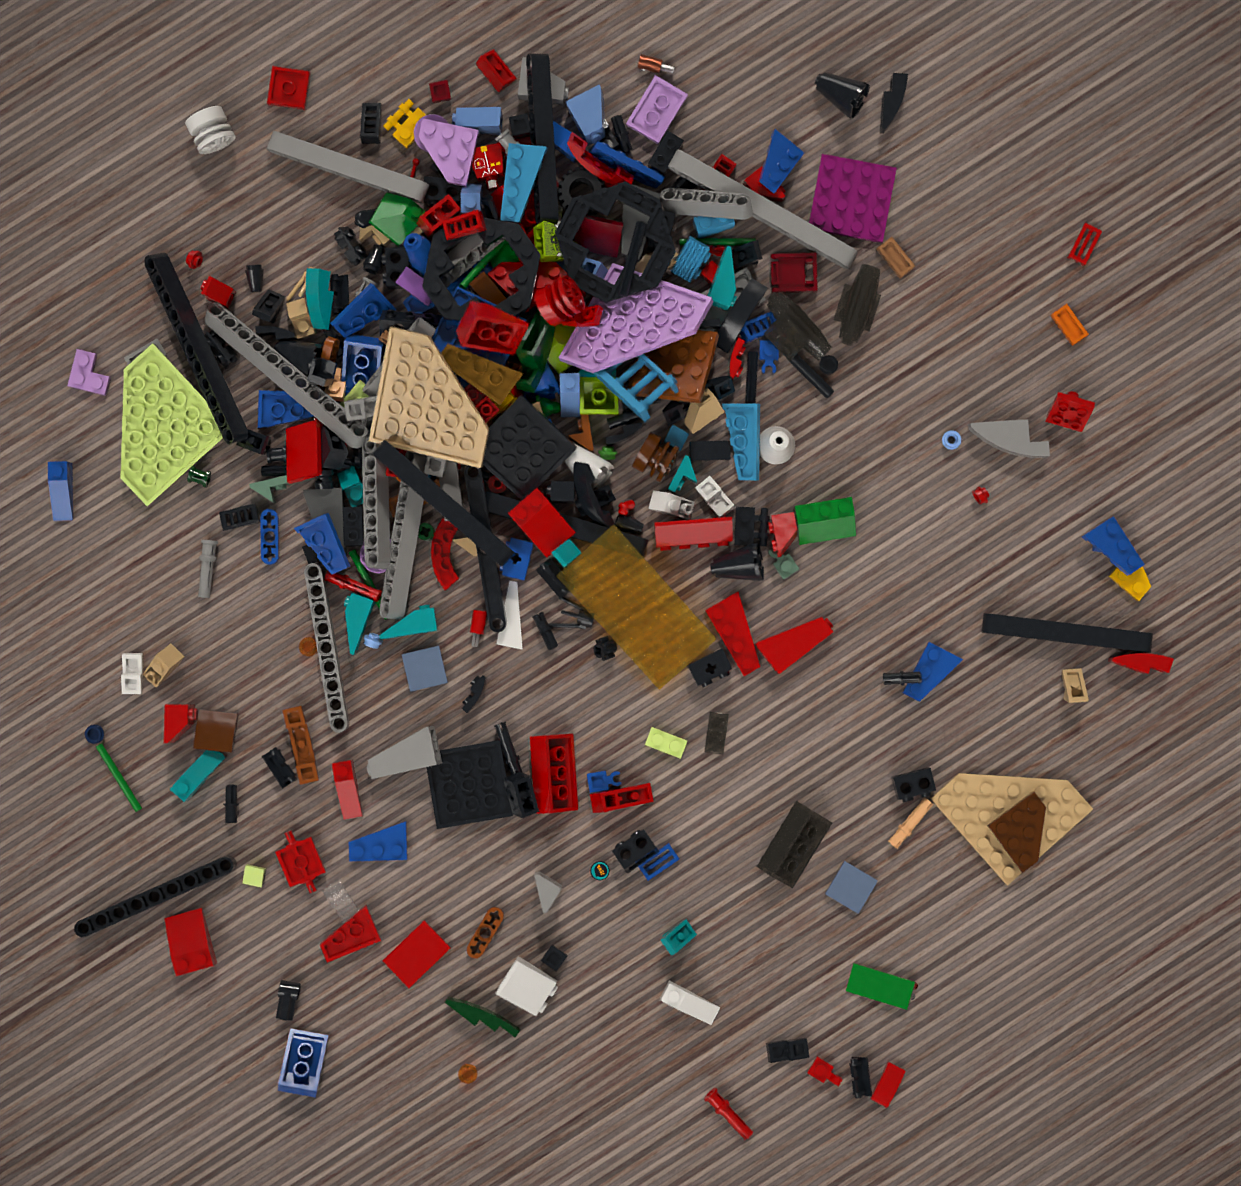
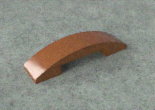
M302 706L282 710L292 744L300 785L319 781L313 745Z

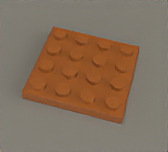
M697 330L696 334L644 353L667 376L671 374L677 381L676 386L679 392L676 394L668 388L658 397L659 399L701 403L719 338L718 332ZM645 365L629 379L627 390H631L651 370ZM656 376L636 396L648 397L663 381Z

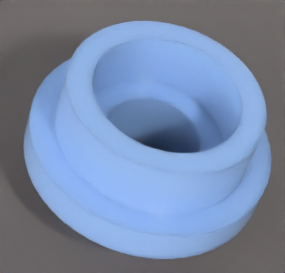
M947 431L942 437V444L947 449H956L961 444V436L956 431ZM949 437L954 438L955 442L953 444L948 442Z
M369 633V635H364V644L366 646L378 649L379 645H382L383 641L378 634Z

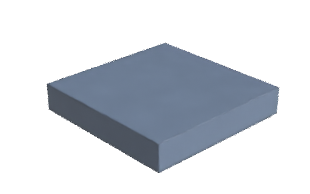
M440 646L401 654L410 692L448 683Z
M843 861L825 894L859 914L878 880L848 862Z

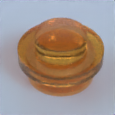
M311 637L302 639L299 643L300 652L304 656L315 655L317 652L316 640Z
M464 1064L458 1071L459 1079L466 1084L474 1082L478 1075L476 1067L472 1064Z

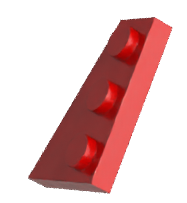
M367 904L320 943L327 963L381 941Z

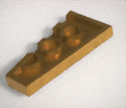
M447 344L441 352V355L453 372L499 405L502 404L523 374L450 344Z

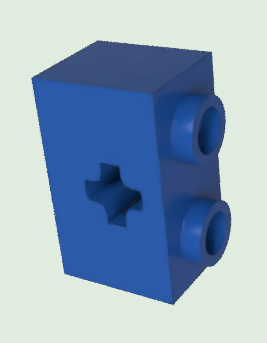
M511 538L510 542L506 541V545L515 552L512 557L519 554L521 562L517 561L514 564V561L510 558L503 567L500 566L499 571H502V576L525 581L534 543Z

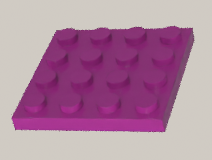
M822 154L809 223L826 233L883 243L897 168Z

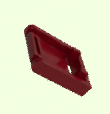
M817 253L770 255V259H778V262H771V285L779 286V288H772L771 293L818 291ZM805 264H812L813 281L805 282Z

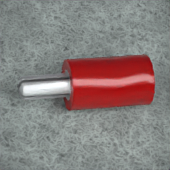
M473 610L470 633H473V647L474 645L478 647L480 634L484 635L487 612Z

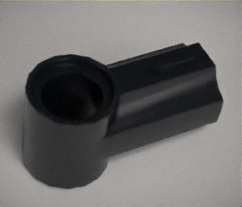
M281 980L278 990L279 1002L276 1018L285 1021L293 1020L301 983Z

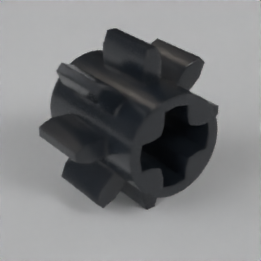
M605 636L595 640L597 644L594 645L593 651L596 657L602 658V661L615 657L614 653L617 651V644L613 639Z

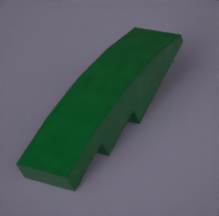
M447 997L444 1002L474 1026L480 1020L494 1032L499 1026L514 1038L520 1032V1028L506 1018L482 1006L452 997Z

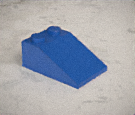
M351 334L344 340L341 382H346L345 396L359 380L366 384L383 363L386 344L381 342L379 338Z
M290 1028L278 1082V1091L316 1098L328 1035Z

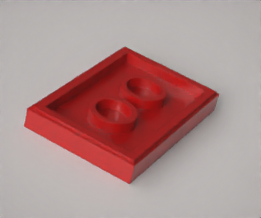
M317 419L286 428L287 482L290 484L322 475L321 422Z
M424 920L382 961L410 988L451 947Z

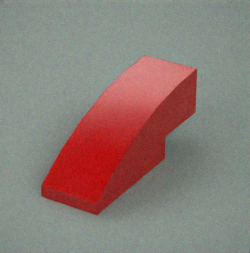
M1132 653L1110 657L1108 662L1143 674H1149L1150 668L1163 673H1169L1174 658L1151 653Z

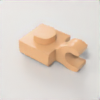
M336 368L333 384L325 386L324 392L335 401L344 402L346 382H341L342 368Z

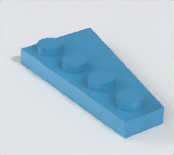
M509 143L500 221L521 223L538 171H540L544 155L547 152V147Z
M722 404L723 410L726 413V424L730 431V443L734 450L733 457L738 480L759 481L760 404Z

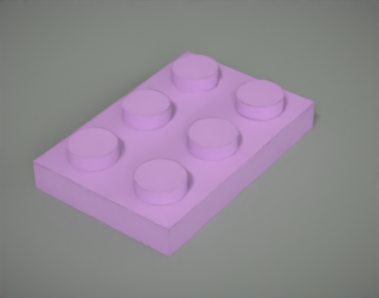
M655 75L628 119L626 126L659 145L688 94Z

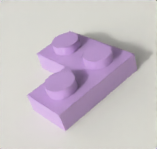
M77 349L67 386L106 396L111 377L93 373L97 354Z

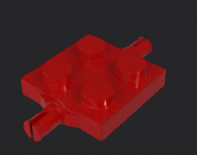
M292 830L284 833L289 844L275 853L289 887L297 884H306L309 894L317 891L313 880L318 875L325 873L326 869L312 836L296 841Z

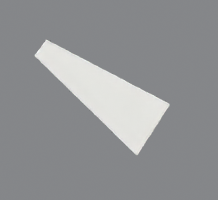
M509 581L504 605L507 626L503 631L499 632L497 644L523 650L517 582ZM501 620L500 628L503 627V621H502V620Z

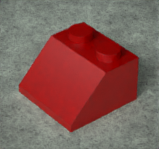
M165 704L164 743H175L195 724V720L198 718V709L195 708V704Z

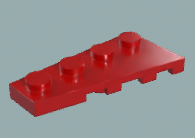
M737 591L708 608L705 612L742 675L746 676L760 668V663L740 595Z

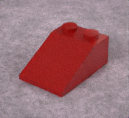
M470 301L456 332L461 346L514 355L529 324L489 304Z
M538 488L508 513L546 558L576 533Z
M202 908L164 918L171 961L176 977L217 964Z

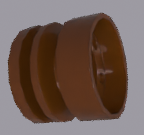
M650 432L638 452L632 467L643 473L649 466L651 468L649 477L652 478L655 472L658 471L660 473L656 481L661 482L674 465L679 447L675 445L671 452L667 451L671 442L668 441L662 448L660 447L662 437Z

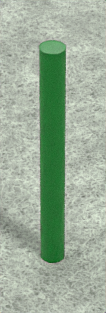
M680 238V246H684L688 238ZM695 238L705 245L742 246L756 240V238Z
M506 240L502 241L480 260L459 284L460 288L465 290L506 244Z
M356 550L350 551L349 555L365 584L377 589L366 568L361 563ZM380 597V599L378 600V602H375V603L377 604L379 610H380L381 597Z
M101 743L96 746L97 751L135 812L141 810L140 803L104 745Z

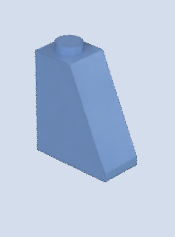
M600 85L566 101L568 111L588 146L605 138L604 96Z
M501 107L457 108L456 114L453 113L452 125L479 130L480 134L500 135L502 133L503 113Z
M469 183L467 187L462 186L461 214L478 209L483 215V205L481 202L483 197L482 183Z
M560 373L561 417H580L579 373Z

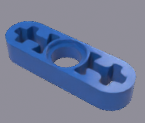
M266 509L260 516L261 559L264 563L273 565L278 562L280 556L279 515L272 509ZM268 513L275 516V519L271 520V526H275V529L264 528V526H269L268 520H265V516H268ZM269 531L275 534L273 542L265 540V534ZM265 545H275V548H271L275 558H272L270 562L268 558H265V555L269 554V548H265Z

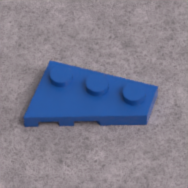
M776 129L771 134L766 161L763 164L759 182L772 193L776 192L804 154L801 149Z
M370 283L330 324L346 338L364 328L367 323L379 320L383 310H396V308Z
M1114 516L1081 536L1085 541H1089L1094 545L1099 553L1102 552L1107 556L1110 562L1127 576L1145 565Z
M407 821L350 841L349 861L407 860Z

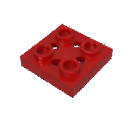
M1070 391L1067 394L1058 392L1046 415L1045 422L1082 432L1094 410L1095 402L1079 398V394L1074 391Z

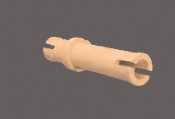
M923 797L905 822L898 826V830L888 842L898 849L902 842L908 836H911L915 826L934 804L926 797Z

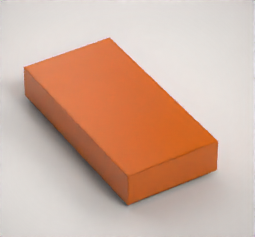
M1065 304L1050 315L1072 346L1089 335L1068 304Z

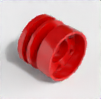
M567 275L553 281L552 285L548 284L535 292L537 307L546 322L552 326L568 320V317H573L585 309L584 298L579 287Z

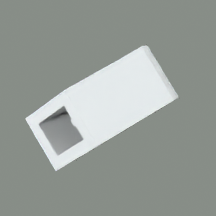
M653 490L648 509L690 520L695 502L671 493Z

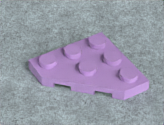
M422 119L418 137L447 183L467 187L479 130Z

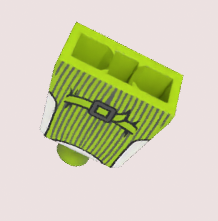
M543 221L533 227L534 246L541 255L540 262L563 261L564 259L555 234L558 225Z

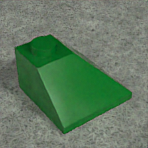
M387 192L369 223L399 246L418 226L416 223L419 217L425 213V210L412 199Z

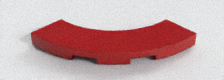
M443 517L436 528L432 540L431 559L436 578L446 591L460 579L451 562V544L459 529L449 521H445Z

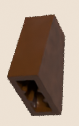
M484 271L469 284L471 291L475 295L495 305L507 299Z

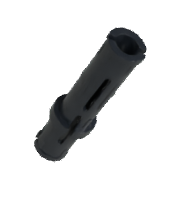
M506 721L500 723L502 731L499 724L494 725L506 757L505 763L508 764L511 775L516 774V771L517 773H523L519 763L520 757L516 755Z

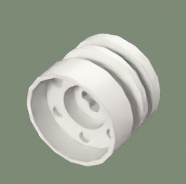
M221 106L202 109L190 116L185 122L190 135L196 137L194 143L198 146L197 149L200 154L216 152L231 144L236 138L234 132L231 131V126L224 124L227 118Z

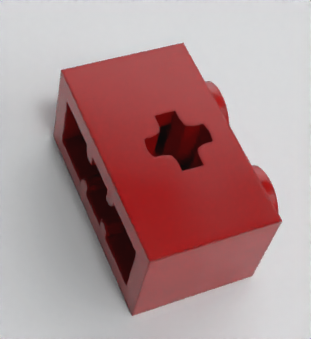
M448 194L422 214L416 224L430 238L443 227L442 221L456 217L461 208Z

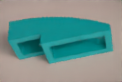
M307 268L306 300L312 326L314 329L329 330L334 295L333 291H328L331 271Z

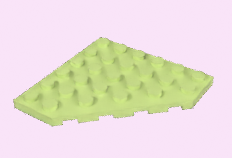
M153 343L124 369L120 478L148 506L223 438L205 398Z

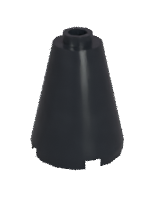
M826 72L822 75L819 74L815 80L816 90L849 118H854L864 105L862 102L863 98L868 96L870 85L866 82Z
M280 340L279 343L275 344L274 350L308 377L312 359L321 357L324 344Z
M753 543L714 558L713 563H710L711 573L715 574L717 578L751 581L764 580V566H762L761 561L763 557L760 545Z

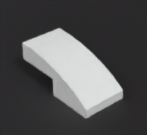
M711 476L695 487L719 518L725 517L736 508Z
M123 653L122 694H142L143 653Z

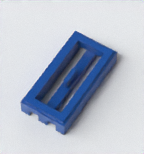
M668 843L660 848L657 854L638 867L649 881L678 861L679 857ZM668 849L670 851L644 869L643 865ZM673 855L674 858L648 875L647 872Z

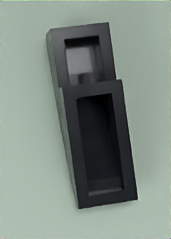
M893 73L890 81V91H884L882 95L881 134H884L900 108L907 87L908 74Z

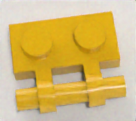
M410 99L405 103H401L393 116L390 115L387 118V122L383 125L387 131L392 127L396 129L392 136L406 149L415 141L414 127L419 119L426 116L420 108H417L414 112L410 110L414 105ZM405 114L408 119L401 125L398 123V120Z

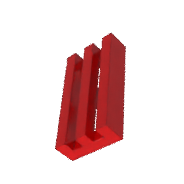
M1084 223L1067 258L1073 259L1075 262L1085 266L1102 230ZM1086 229H1089L1077 256L1074 255ZM1095 232L1096 235L1084 259L1080 258L1092 233Z

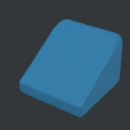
M672 424L664 443L666 444L669 441L671 442V447L674 448L676 445L679 447L678 450L681 451L689 433Z

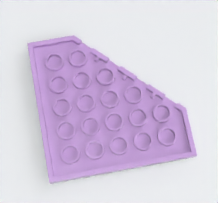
M613 263L604 280L615 285L624 267ZM634 271V274L641 277L642 273ZM661 280L658 287L608 303L593 297L588 307L600 305L603 308L599 325L576 327L561 352L559 359L564 363L588 372H598L696 334L714 301L709 296Z

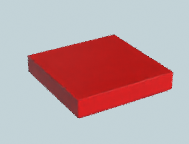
M272 66L267 104L305 110L311 72Z

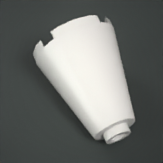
M773 426L765 429L760 434V456L767 463L774 465L782 464L792 457L795 450V440L787 429Z
M574 443L577 449L565 460L572 473L573 465L576 461L589 464L596 479L591 483L592 489L595 487L600 488L611 476L612 472L610 469H614V466Z

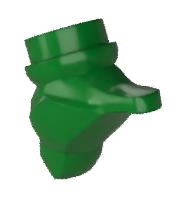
M536 395V401L531 402V404L540 402L545 417L561 411V405L558 402H552L550 399L540 397L539 395Z

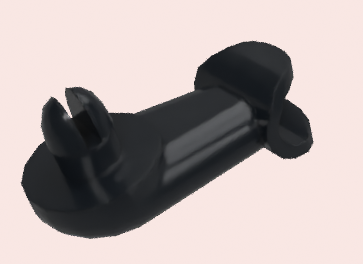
M377 208L362 210L356 213L354 224L361 228L371 226L369 221Z

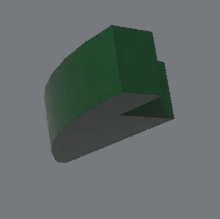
M539 309L516 350L521 363L518 372L523 373L515 384L516 388L535 393L545 370L556 327L546 322Z

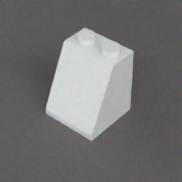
M518 956L499 985L496 994L536 1016L538 1012L542 1013L548 1003L545 1001L548 996L552 997L558 988L556 986L557 980Z

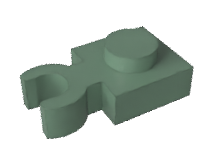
M771 549L768 550V554L777 560L773 563V566L783 580L799 570V567L789 553L777 558V554H773Z

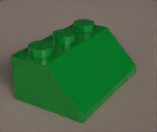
M852 497L793 507L799 545L856 536Z

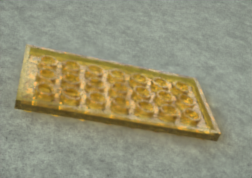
M614 524L557 575L558 579L659 690L717 640Z

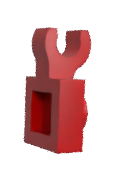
M816 1056L807 1073L822 1083L828 1079L839 1087L842 1082L841 1077L831 1072L834 1066Z

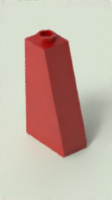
M823 617L761 640L754 645L779 675L832 634L834 631L831 628L834 626L828 618L823 619Z

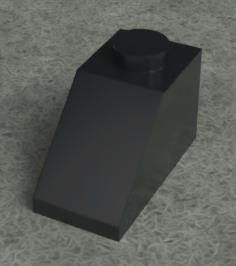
M323 424L321 429L322 467L340 470L348 455L346 443Z

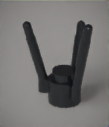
M563 597L560 600L581 611H579V614L562 610L561 614L577 618V622L580 624L548 623L550 627L581 628L585 630L586 627H592L595 613L590 612L591 609L584 608Z

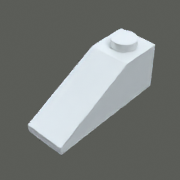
M670 980L660 997L662 1002L712 1025L720 1009L719 1006Z

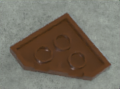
M1034 791L987 825L1022 873L1038 862L1046 806Z

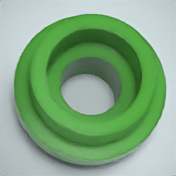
M603 446L602 450H598V454H600L602 459H615L617 451L614 450V447Z

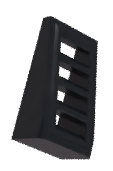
M362 103L360 128L362 144H380L381 103ZM367 111H377V113H367Z
M256 503L219 512L223 531L260 523ZM247 510H251L252 520H249ZM242 511L244 512L245 517L244 522H242L240 512ZM233 513H236L238 523L236 524L234 521ZM225 515H229L231 525H227Z

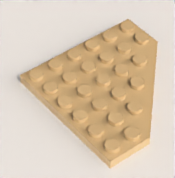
M390 327L369 441L381 444L385 439L395 448L481 468L490 429L431 337L421 333Z
M958 773L930 798L1007 886L1022 872L987 825L1034 791L1046 806L1039 852L1040 857L1093 810L1068 780Z

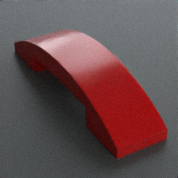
M573 132L570 134L567 141L568 147L577 161L586 170L613 185H618L625 181L632 185L634 178L632 174L619 165L613 170L586 151L588 144L586 141Z

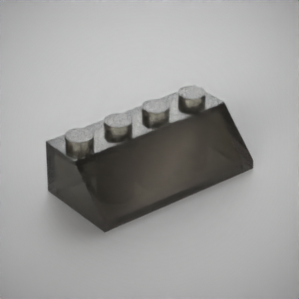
M796 801L756 867L793 888L832 825V822Z

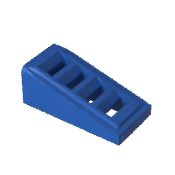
M773 310L748 320L742 328L740 335L742 340L745 341L744 344L782 327ZM768 317L770 318L773 327H770L767 321ZM761 320H762V322H763L764 327H765L766 330H763V327H762V325H761V323H760ZM753 324H755L759 333H756Z

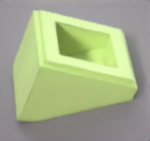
M245 865L243 884L262 887L266 868Z

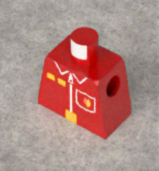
M500 142L475 148L471 167L478 182L486 181L488 190L498 189L497 178L504 177L503 149Z

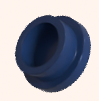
M90 725L85 730V738L89 743L97 744L103 740L104 730L99 725Z

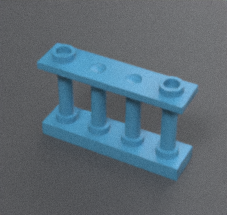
M644 354L637 356L636 358L639 360L619 378L616 377L614 379L611 375L623 362L594 373L609 390L644 422L650 418L647 411L649 409L648 406L668 388L676 394L679 392L676 386V379L671 374L667 376ZM644 365L651 370L631 390L623 388L624 383ZM656 376L663 381L643 401L635 399L636 395Z

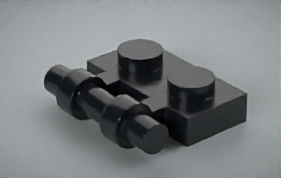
M736 507L734 545L748 546L754 543L755 538L759 539L760 546H767V539H769L767 530L768 522H770L768 508H761V515H755V507ZM755 521L760 522V532H754Z

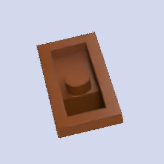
M580 414L581 419H577L579 431L583 430V433L568 435V437L593 453L594 448L588 414Z

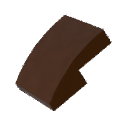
M200 709L193 749L232 753L238 713Z

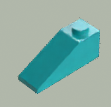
M727 246L722 253L707 295L713 299V306L723 310H727L730 306L733 307L737 298L734 295L736 284L730 246Z
M351 593V596H347L344 602L349 650L352 655L357 653L375 603L373 600Z
M430 605L419 606V610H414L379 635L380 639L439 631L435 608H430Z
M206 750L182 774L170 790L183 802L189 801L226 757L220 751Z

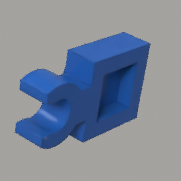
M760 340L759 360L765 361L761 368L762 374H765L767 366H770L772 374H775L776 366L773 361L779 360V341Z
M606 770L588 773L587 779L590 793L609 790L608 784L614 786L621 785V782L613 780V777L619 775L620 772L614 771L609 776L606 775Z

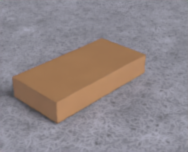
M890 237L876 249L899 279L915 267L914 263L893 237Z

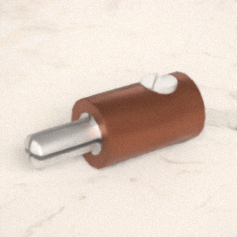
M644 54L640 55L637 68L660 74L661 70L669 73L674 72V67L662 64V59Z

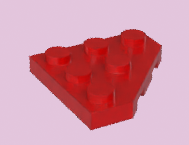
M501 262L488 273V277L510 297L518 292L508 275L522 267L523 264L521 262ZM556 262L539 263L530 309L536 305V290L548 284L552 285L553 281L564 275L568 276V273Z

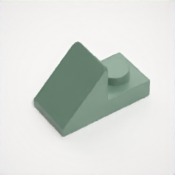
M287 475L249 485L251 489L276 503L273 488L276 491L283 490L290 483L287 482Z

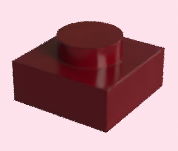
M448 80L429 83L433 104L452 100Z

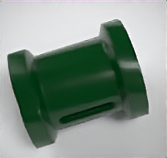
M192 466L187 482L199 483L207 488L211 479V471L204 472Z
M428 523L420 524L418 537L425 541L432 540L435 529ZM424 527L431 530L428 533V537L421 535Z

